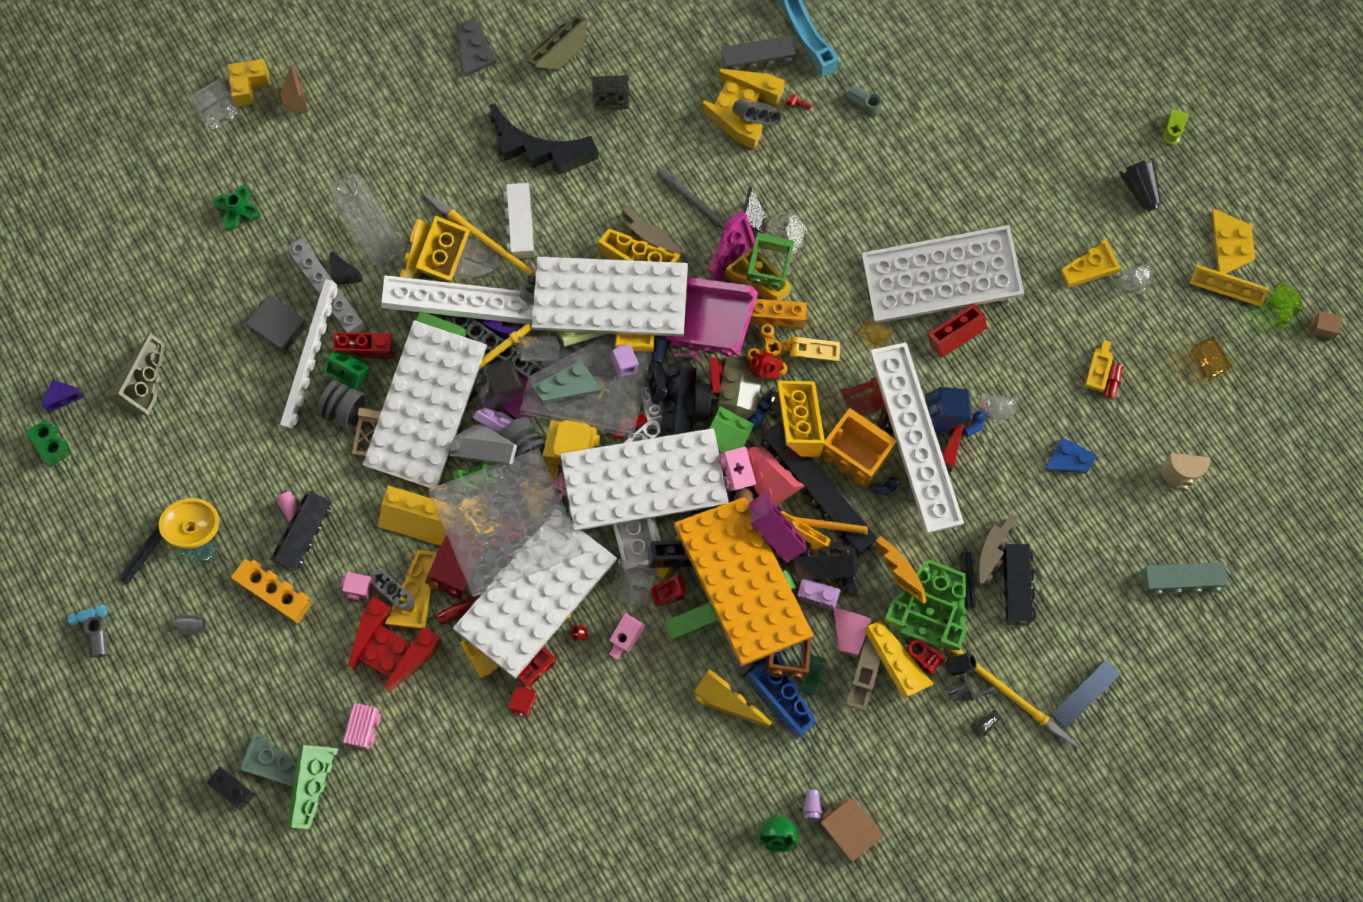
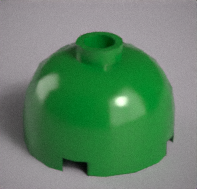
M774 815V817H769L761 823L757 834V844L762 847V844L766 845L769 851L789 852L790 847L794 846V849L797 848V828L784 815Z

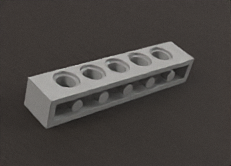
M301 238L286 249L293 262L320 297L325 279L333 280ZM338 288L337 295L331 302V314L344 332L364 333L367 330L363 321Z

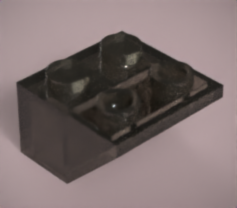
M628 75L592 76L593 111L630 109Z

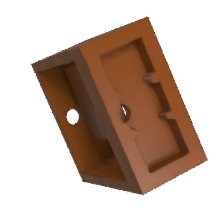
M811 639L803 641L801 644L800 668L773 664V653L766 656L765 673H769L773 677L789 676L793 680L804 679L809 673Z

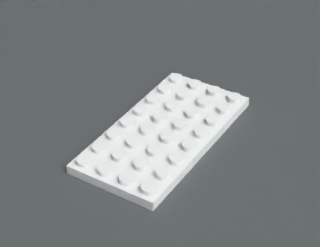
M1010 225L862 253L875 324L968 307L973 304L979 305L1024 296Z
M537 257L532 330L684 337L688 263Z
M414 320L363 466L437 490L449 456L450 444L456 436L487 345Z
M714 428L560 454L574 531L719 507L729 503L721 462L718 461L720 457Z
M555 511L458 621L453 630L516 679L616 562L617 558L582 530L574 531L572 522Z

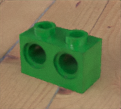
M335 351L326 357L322 373L341 382V384L347 385L350 389H357L366 382L370 367L346 353Z
M45 419L27 430L26 433L43 460L52 467L71 455L67 449L70 446L64 437H59L58 433L60 430L55 423L50 424ZM45 432H48V435L42 438V435ZM58 446L57 451L51 453L52 449Z

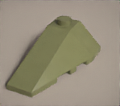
M149 333L114 382L106 398L121 409L148 416L157 399L156 386L160 380L158 374L159 367L163 361L165 343Z

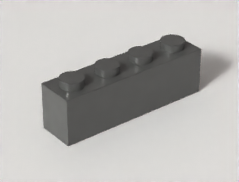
M792 35L721 47L723 68L728 70L753 72L762 68L771 69L775 66H789L795 63L796 58Z

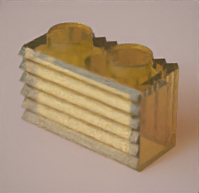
M1214 336L1195 344L1190 350L1209 382L1229 373L1233 369L1231 357L1229 355L1226 356L1221 341L1216 340Z

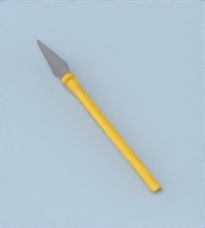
M423 193L440 213L446 215L448 219L470 229L472 235L527 276L532 277L534 275V271L463 219L454 209Z
M948 650L953 655L963 654L961 650ZM977 664L976 669H974L976 673L1033 716L1038 723L1040 722L1041 726H1045L1053 734L1079 748L1056 723L1049 720V716H1045L1041 711L1036 710Z

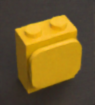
M551 420L543 452L544 462L562 465L560 454L595 448V446L599 445L600 435L597 434L596 428L590 427L586 423L569 420L562 422Z

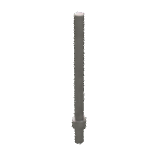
M662 167L657 171V174L665 179L671 188L678 190L722 229L725 228L727 222L679 183L678 178L674 175L671 176Z

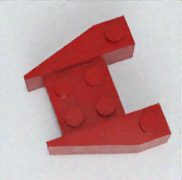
M373 597L362 613L348 666L355 671L359 663L362 662L389 679L384 687L388 692H391L434 656L443 641L440 636L425 627L421 629L412 644L384 628V625L392 609Z

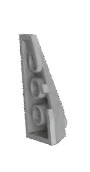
M473 424L454 437L450 444L449 456L465 462L512 465L517 445L500 436L499 433L486 425Z

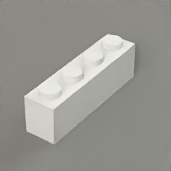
M529 183L506 184L507 191L504 192V202H508V208H505V218L509 219V225H506V234L510 236V242H507L508 252L517 259L535 258Z

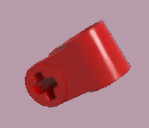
M914 640L906 649L914 661L932 676L935 675V670L940 663L945 661L942 654L921 640ZM912 646H918L921 654H914Z

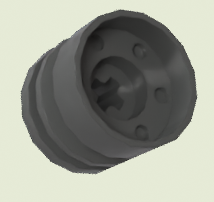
M334 380L323 392L318 404L317 414L332 422L335 420L336 425L350 430L359 419V408H364L366 395L353 388L349 390L347 385Z
M527 417L513 421L499 432L500 436L517 445L512 464L515 468L524 466L538 457L544 451L546 443L541 439L540 434L534 433L535 427Z

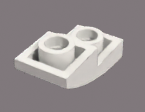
M649 387L640 388L647 422L656 421L661 423L663 415L662 400L659 405L653 404Z

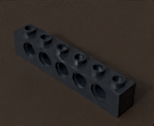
M681 540L650 542L647 549L649 568L693 567Z

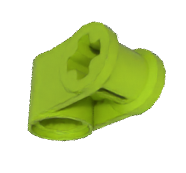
M1174 109L1170 110L1163 136L1166 144L1173 146L1179 142L1189 113Z

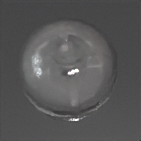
M1146 261L1145 266H1142L1140 263L1122 271V276L1120 277L1115 275L1114 278L1120 289L1127 293L1136 292L1137 295L1146 292V287L1152 283L1154 275L1150 262Z
M980 396V410L986 418L992 419V423H1004V419H1010L1017 410L1018 397Z

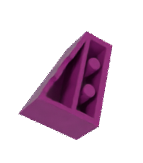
M768 490L749 503L752 520L750 523L756 532L760 531L764 541L774 547L776 555L779 558L782 557L788 563L806 551L805 540L790 520L787 521L780 513L783 511L780 505L776 507L771 501L772 494Z

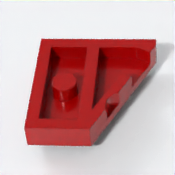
M718 357L710 358L709 363L710 384L712 385L711 390L713 393H721L722 363L718 364Z

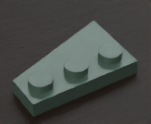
M254 731L240 770L293 787L297 762Z

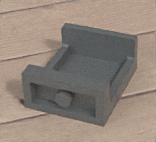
M270 295L260 302L259 308L255 313L249 315L246 322L250 331H255L274 344L284 355L308 327L304 318Z

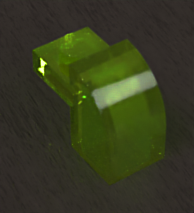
M1281 282L1274 288L1268 301V305L1281 310L1275 327L1282 329L1285 324L1289 325L1293 316L1295 317L1302 308V299L1299 293L1294 288Z

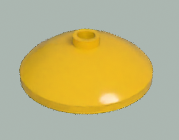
M196 498L182 499L171 504L164 510L159 520V530L162 538L168 544L182 549L196 548L206 544L215 536L219 528V516L216 509L207 501Z

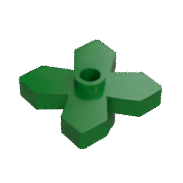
M246 184L236 188L234 193L227 196L222 194L213 198L217 210L226 212L222 221L227 231L238 228L241 217L250 221L261 217L257 206L248 203L252 195Z

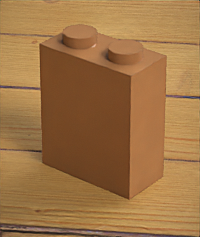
M845 797L837 804L838 809L832 813L829 810L821 817L823 821L819 825L851 864L884 835L853 797L849 800Z

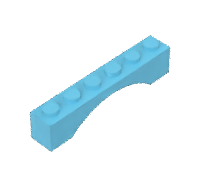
M777 0L819 75L824 77L837 71L839 59L831 45L816 30L803 1Z

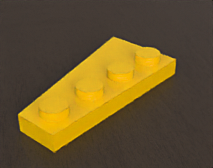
M417 550L405 582L402 584V587L414 596L415 605L411 610L403 611L394 604L391 614L385 623L387 626L413 629L426 628L432 588L425 583V580L437 552ZM403 596L399 598L404 602V604L407 602V600Z
M882 621L864 628L865 633L903 699L934 684Z

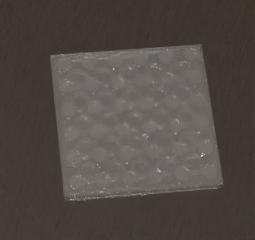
M539 449L515 457L512 465L498 463L429 489L430 496L472 597L584 554L582 545Z

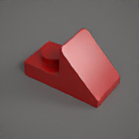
M676 574L650 588L655 607L683 600L684 594L687 593L682 574Z

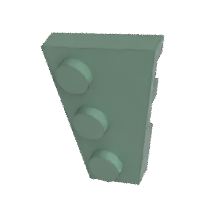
M581 360L532 386V391L542 404L562 401L565 398L577 396V398L583 397L589 393L599 394L602 391Z

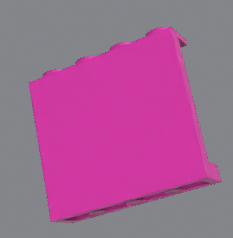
M687 277L684 337L666 336L665 339L670 342L671 347L676 349L684 347L694 352L703 350L708 354L716 352L726 357H731V355L739 356L758 295L757 291L750 285Z

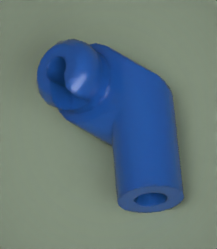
M977 410L973 413L972 425L963 429L967 437L984 428L985 416L983 412Z

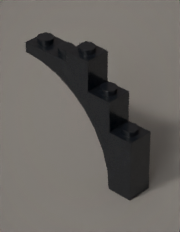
M496 103L489 105L490 113H487L491 124L495 123L496 128H494L497 135L495 149L498 156L502 155L504 161L522 154L525 162H529L532 168L550 161L553 170L556 169L560 175L599 159V152L592 136L569 141H551L537 138L511 124L501 113Z

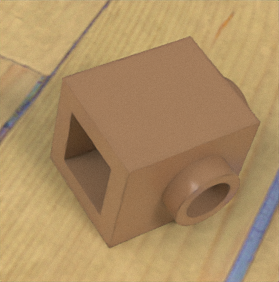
M1319 311L1310 321L1311 335L1334 340L1340 333L1342 316L1334 315L1329 311Z

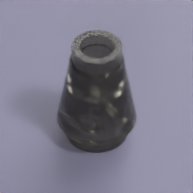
M993 710L974 719L970 727L976 736H986L998 721L1001 720V717Z

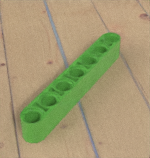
M789 570L782 571L793 591L796 589ZM709 602L665 621L664 625L670 640L675 641L716 624L719 620Z

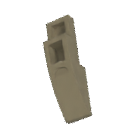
M629 205L622 209L623 218L630 224L629 234L635 240L648 242V245L656 248H664L672 254L674 252L681 254L680 260L682 259L681 246L670 239V235L665 229H661L658 225L652 229V226L647 221H643L640 218L639 212L635 208L632 209Z
M1012 513L1001 528L995 524L993 525L982 545L976 572L977 587L979 588L983 584L988 585L993 577L990 574L993 568L998 569L1003 562L1001 556L1004 552L1001 549L1007 541L1004 537L1007 533L1012 534L1017 526L1014 523L1017 516Z
M867 634L846 704L847 707L863 712L867 709L881 660Z

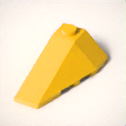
M710 669L694 691L695 700L702 706L707 705L710 708L768 729L772 726V721L753 705L748 707L744 697L735 692L733 694L729 688L730 685Z

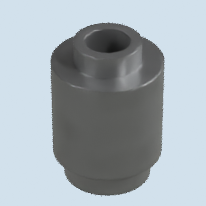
M179 615L175 619L174 628L178 630V634L199 635L205 632V617H200V615Z

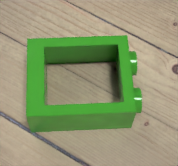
M757 233L747 281L755 285H769L773 289H784L794 240ZM759 248L786 254L781 278L754 272Z

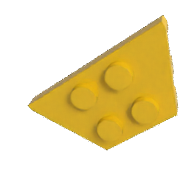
M1213 210L1211 216L1217 271L1227 274L1255 260L1252 225L1218 210Z

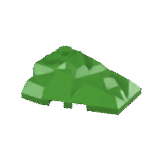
M928 559L916 573L925 590L926 602L923 604L902 589V592L891 602L884 621L889 626L897 629L899 635L911 640H921L936 650H940L942 647L948 650H960L966 633V608L964 604V598L966 597L965 573Z

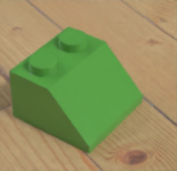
M720 406L708 429L714 428L718 451L721 454L744 447L754 424Z

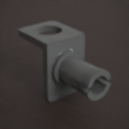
M966 673L962 674L965 680L963 684L947 689L952 701L968 694L972 696L973 700L995 692L994 687L975 694Z

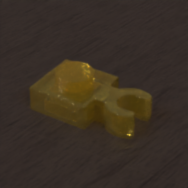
M864 319L862 324L866 325L867 329L859 327L858 333L861 335L868 334V341L881 348L886 347L894 331L879 323L874 327L869 320Z

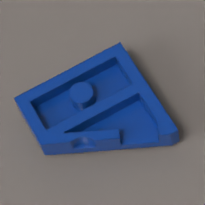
M1062 437L1045 470L1087 473L1096 454Z

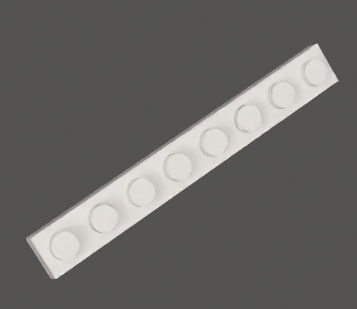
M325 279L280 423V425L290 429L298 421L297 412L304 402V389H307L309 385L310 370L314 369V357L316 352L318 353L320 350V338L326 331L327 325L325 322L327 316H330L332 311L331 302L337 295V284L331 280Z

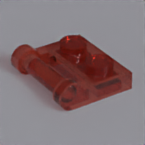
M876 377L857 386L840 389L847 408H851L862 417L886 408ZM871 388L874 389L873 392L856 397L854 399H851L850 397L851 395L857 394L859 392Z

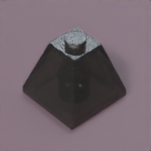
M749 187L743 212L748 217L754 238L756 239L757 233L766 234L768 223H765L766 215L753 187Z

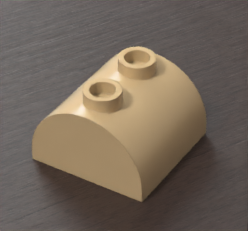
M1171 453L1161 464L1163 478L1168 484L1175 487L1176 490L1187 491L1188 487L1194 485L1208 470L1210 457Z

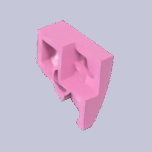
M835 608L833 614L836 623L838 651L858 658L866 636L864 628L870 625L871 618Z

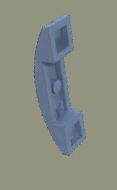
M1105 660L1051 715L1066 729L1105 691L1120 673Z

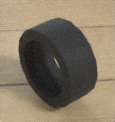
M696 384L694 419L709 420L711 384Z

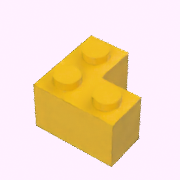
M264 59L228 64L231 97L235 106L254 104L252 88L270 86L268 68Z

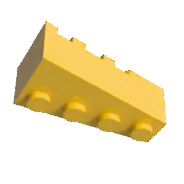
M608 229L598 241L597 253L608 260L675 263L680 261L681 254L675 252L672 254L664 248L650 246L648 242L642 240L639 242L631 239V236L612 229Z

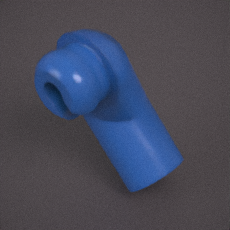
M758 405L756 413L749 420V422L754 424L752 429H758L764 419V414Z

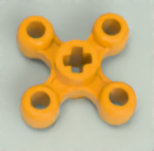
M764 324L761 326L759 334L765 341V346L761 349H749L746 354V360L751 364L753 359L751 356L755 352L762 354L763 351L774 354L773 357L782 360L781 356L786 352L790 353V350H792L790 338L780 343L774 339L773 326ZM784 362L779 378L785 376L787 372V365Z

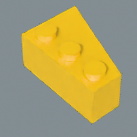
M754 246L726 268L725 278L736 284L752 286L757 291L758 296L765 300L782 301L790 294L791 285L787 280L785 281L784 289H773L769 285H755L747 281ZM758 252L754 272L781 278V274Z

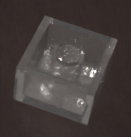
M219 79L188 98L196 116L207 131L217 128L220 123L233 118L238 113L231 95Z

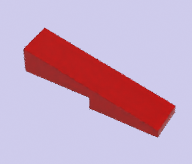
M963 424L949 430L953 432V435L942 455L946 468L950 472H952L955 465Z

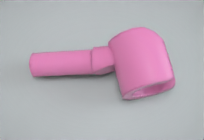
M699 350L697 352L674 353V357H691L694 362L701 361L698 355H702Z

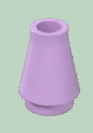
M817 790L806 791L802 812L806 821H820V816H822L819 791Z

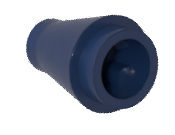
M654 335V349L651 360L654 363H663V358L670 344L665 339L666 336Z

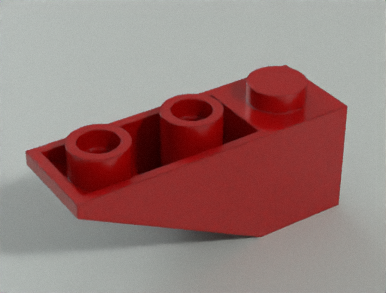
M334 332L333 351L372 359H393L394 340L391 333Z

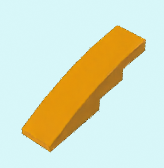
M880 536L876 540L877 552L885 558L886 568L893 572L895 583L924 604L926 602L925 590L917 574L901 553Z

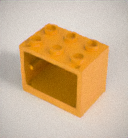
M849 408L825 440L821 456L826 463H832L837 466V469L842 474L850 475L858 485L868 487L893 453L897 440Z

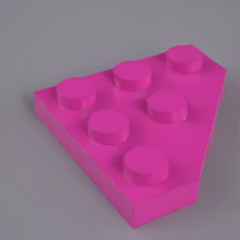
M742 210L726 223L708 268L713 281L721 282L725 278L726 268L755 245V238L748 217Z

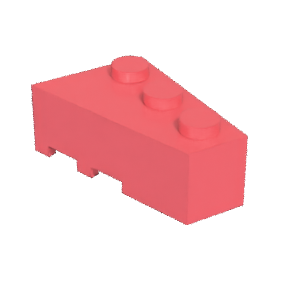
M751 447L747 450L756 482L753 486L759 496L769 490L772 494L771 501L776 506L804 487L764 447Z

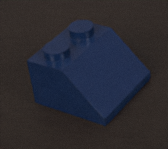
M939 387L925 394V402L933 428L939 435L972 420L970 391L968 389Z

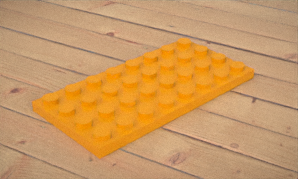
M746 497L674 523V528L740 666L811 639L814 636L770 546L764 541L760 531L756 532L751 526L750 505Z

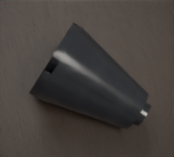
M1150 158L1151 162L1149 163L1143 160L1127 167V172L1125 173L1122 170L1119 172L1120 177L1143 210L1148 209V212L1159 208L1158 204L1161 203L1154 158Z

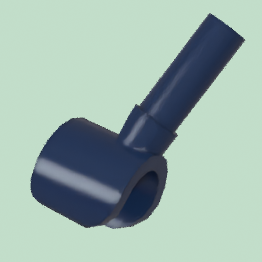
M774 387L760 401L759 408L764 413L772 406L769 401L776 392Z

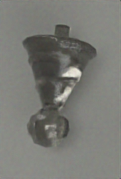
M771 391L770 395L774 409L770 412V416L773 419H777L780 417L778 391Z

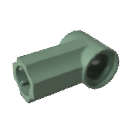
M856 85L849 89L846 95L847 100L864 109L868 116L874 117L880 113L881 98L879 95L870 94Z

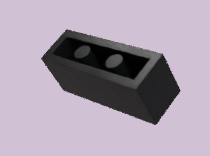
M824 546L819 549L806 547V551L794 558L797 579L855 577L858 571L855 547L840 546L838 548H830Z

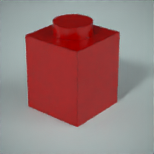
M517 684L508 706L512 711L511 714L523 718V715L529 717L537 697V692Z

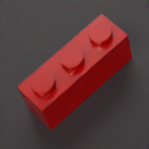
M975 304L969 306L928 333L930 347L940 358L946 356L987 329L985 315Z

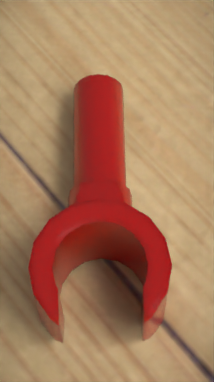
M795 94L790 95L786 101V105L791 108L796 104L809 109L812 107L811 104L799 100V97Z

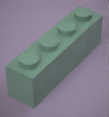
M1224 562L1150 565L1142 569L1144 593H1151L1153 596L1162 595L1163 592L1177 595L1182 594V591H1190L1191 594L1201 593L1202 590L1217 593L1227 586Z

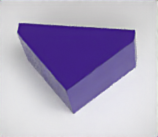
M52 380L41 404L50 413L84 398V394L77 387Z

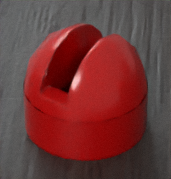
M574 625L572 629L573 640H585L588 637V629L582 625Z

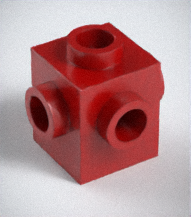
M763 351L762 354L755 352L749 371L756 373L755 377L766 380L767 377L778 379L783 361L773 357L774 354Z

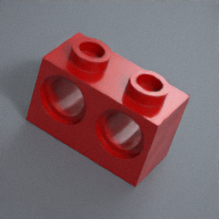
M543 646L517 676V679L524 687L530 688L557 663L556 658Z

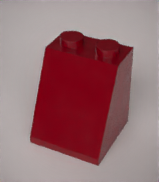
M449 528L428 572L425 583L432 589L446 592L452 598L461 599L486 544Z

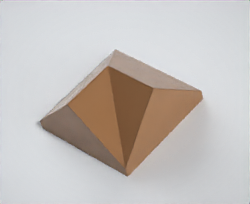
M291 64L280 93L283 107L285 110L306 114L309 111L302 84L295 65Z

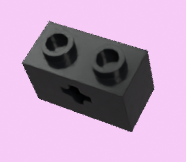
M220 766L206 782L240 810H243L256 795Z

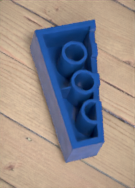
M779 651L774 653L773 664L786 666L780 657ZM765 659L748 672L745 681L793 737L798 740L813 727L815 720L804 699H802L796 683L789 676L773 677L769 673H765Z

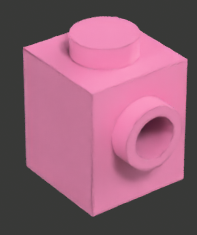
M347 572L346 577H343L341 581V589H343L342 591L347 595V598L351 600H358L359 598L369 599L372 587L371 577Z

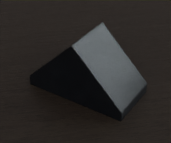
M334 252L329 254L331 278L335 284L358 283L363 280L361 273Z

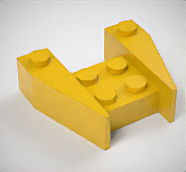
M720 69L719 82L725 85L715 104L703 101L702 113L737 143L755 149L762 135L763 125L745 121L733 113V105L739 99L759 102L761 99L777 106L784 92L785 81L765 73Z

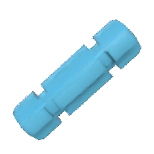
M100 605L96 609L90 608L80 611L78 614H70L67 616L69 625L74 626L78 625L79 622L84 623L89 617L100 616L101 618L107 616L108 611L105 605Z

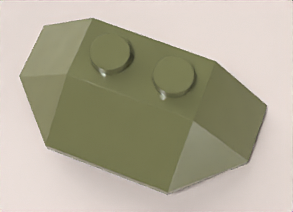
M575 15L571 20L558 26L531 51L526 62L538 68L559 69L563 67L584 45L588 24L587 18Z
M727 357L717 410L721 406L748 420L756 413L762 379L755 377L756 373L749 371L751 364L746 359Z

